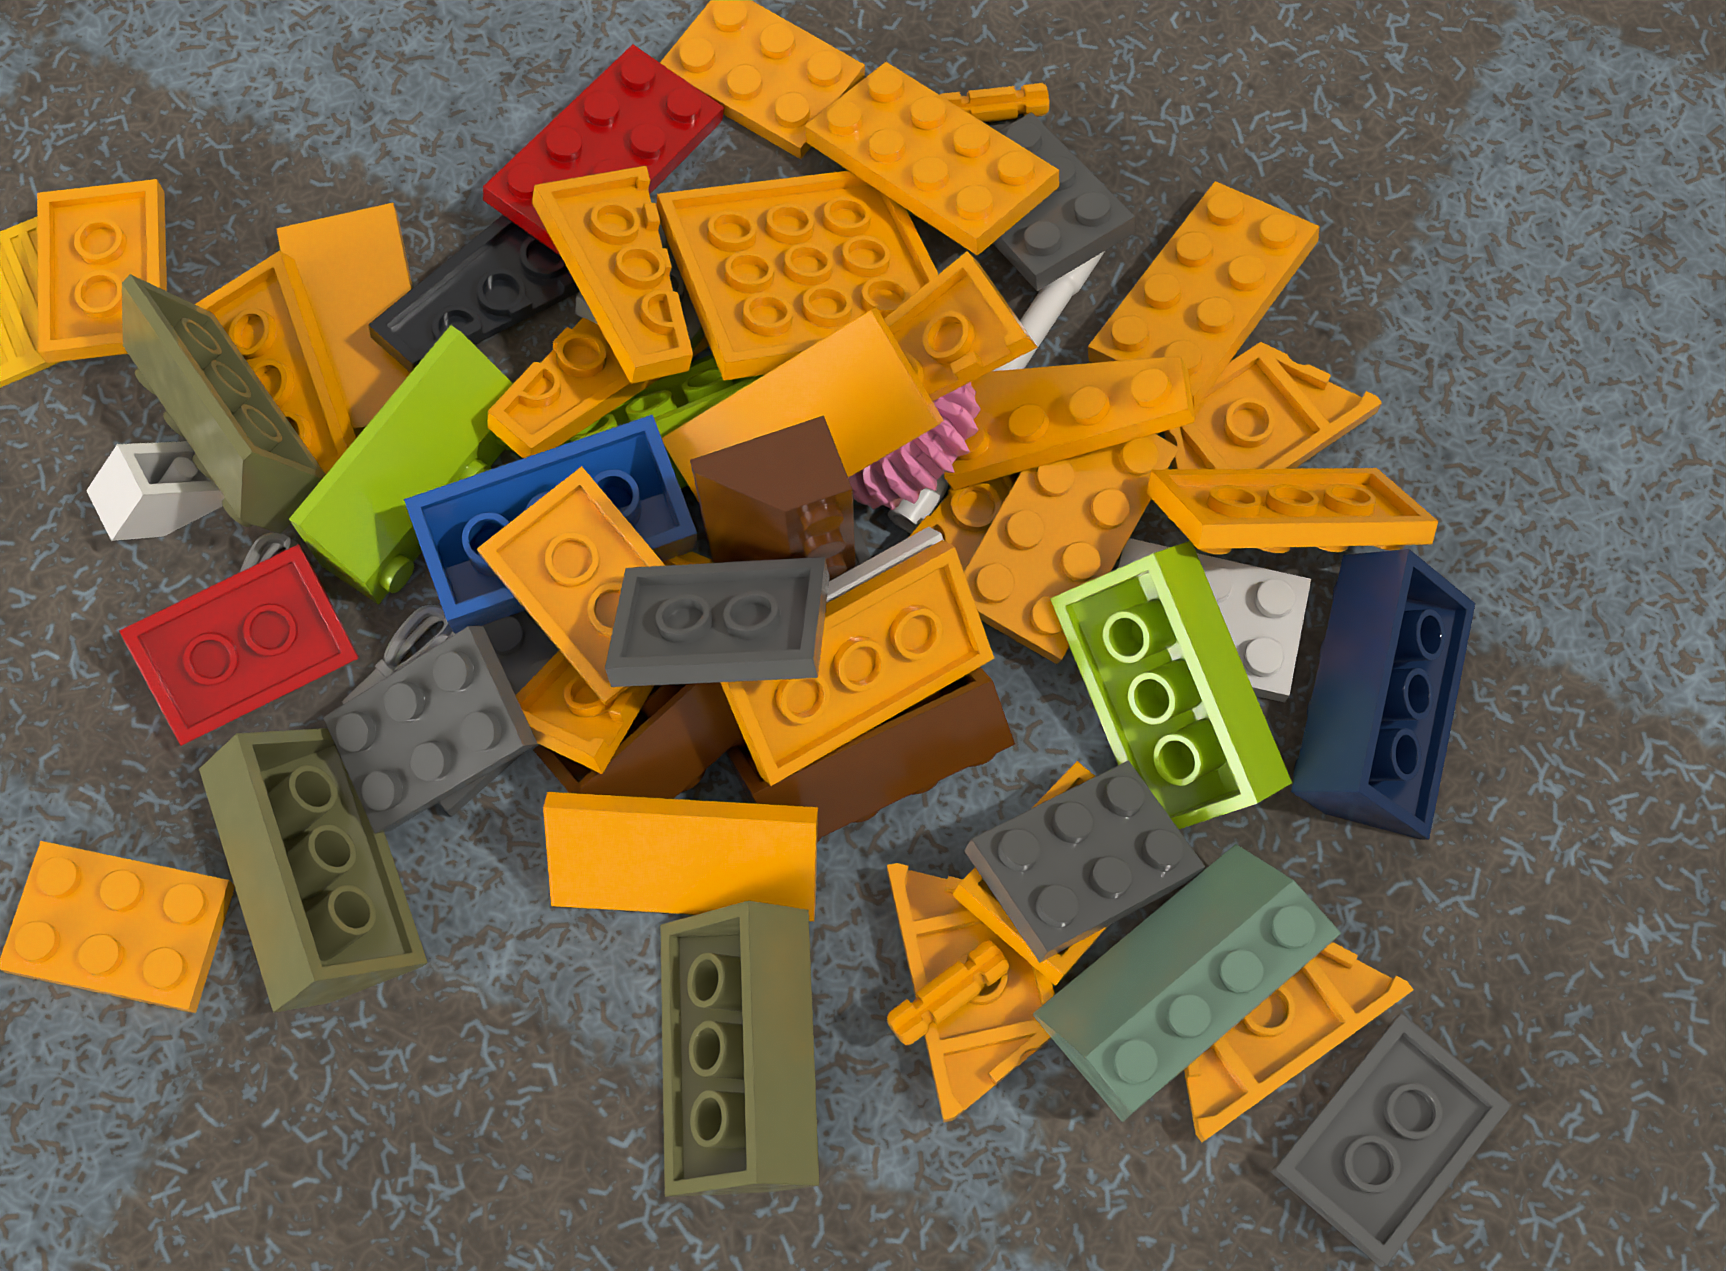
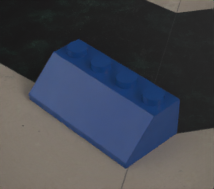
M653 414L404 499L446 620L455 634L468 626H482L525 610L480 556L477 548L581 466L662 562L697 550V532Z

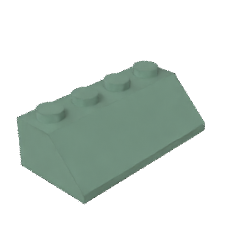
M1235 844L1033 1013V1016L1117 1117L1124 1122L1321 953L1341 932L1293 879Z

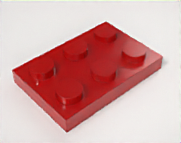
M301 544L293 546L119 630L180 746L359 658Z

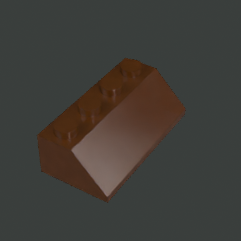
M824 415L690 460L713 563L825 557L830 576L829 581L856 567L853 489Z
M979 667L772 786L760 777L745 740L739 745L729 748L725 754L749 803L818 807V843L823 836L848 824L869 820L880 809L909 795H917L931 790L937 785L938 781L967 767H976L989 762L995 757L996 753L1015 745L994 682Z
M720 682L654 685L603 774L540 744L533 751L569 793L674 799L681 792L694 787L703 778L706 769L729 748L739 745L745 739Z

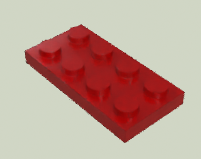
M632 44L483 186V201L559 254L532 204L535 185L647 166L650 178L648 189L650 195L721 123L724 107Z

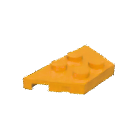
M1259 342L1229 362L1195 408V423L1164 431L1166 440L1179 447L1171 462L1172 469H1295L1375 415L1382 402L1376 395L1366 391L1363 397H1360L1328 382L1331 374L1310 364H1298L1292 361L1286 353Z
M899 863L887 865V874L915 995L918 990L957 961H961L963 964L967 962V954L984 941H992L1001 950L1009 963L1008 971L1004 976L989 987L985 983L980 986V994L938 1025L934 1022L928 1025L929 1032L924 1035L943 1123L953 1121L1052 1039L1034 1018L1033 1013L1050 1000L1055 993L1050 980L952 896L963 879L951 876L944 879L908 870L909 866Z
M1334 942L1329 944L1321 953L1184 1070L1195 1133L1201 1142L1207 1140L1414 989L1408 981L1398 976L1391 978L1357 960L1358 955Z

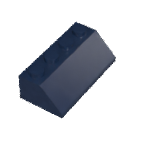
M1410 549L1343 555L1338 581L1333 589V603L1327 631L1320 647V662L1314 690L1307 706V722L1299 757L1294 766V781L1291 792L1326 815L1417 839L1429 840L1476 603Z

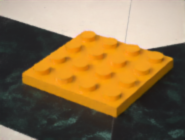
M850 171L657 194L656 206L660 224L723 381L765 375L877 307L884 319L938 275L906 208Z

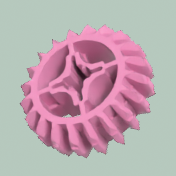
M971 382L933 401L944 420L940 425L848 478L853 489V498L858 503L868 505L873 510L881 505L894 510L903 499L915 504L921 490L927 487L936 491L937 480L945 472L955 473L952 466L955 459L970 452L965 440L975 435L979 430L973 419L978 415L981 408L975 401L976 391L971 386Z

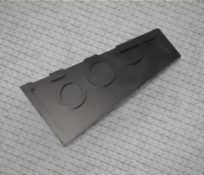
M502 215L369 324L370 337L411 373L450 325L461 331L475 345L580 292L559 254Z

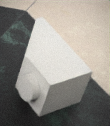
M187 441L116 445L86 490L111 541L164 537L223 506L222 500L225 498L216 483L207 478L195 466L192 460L195 452Z

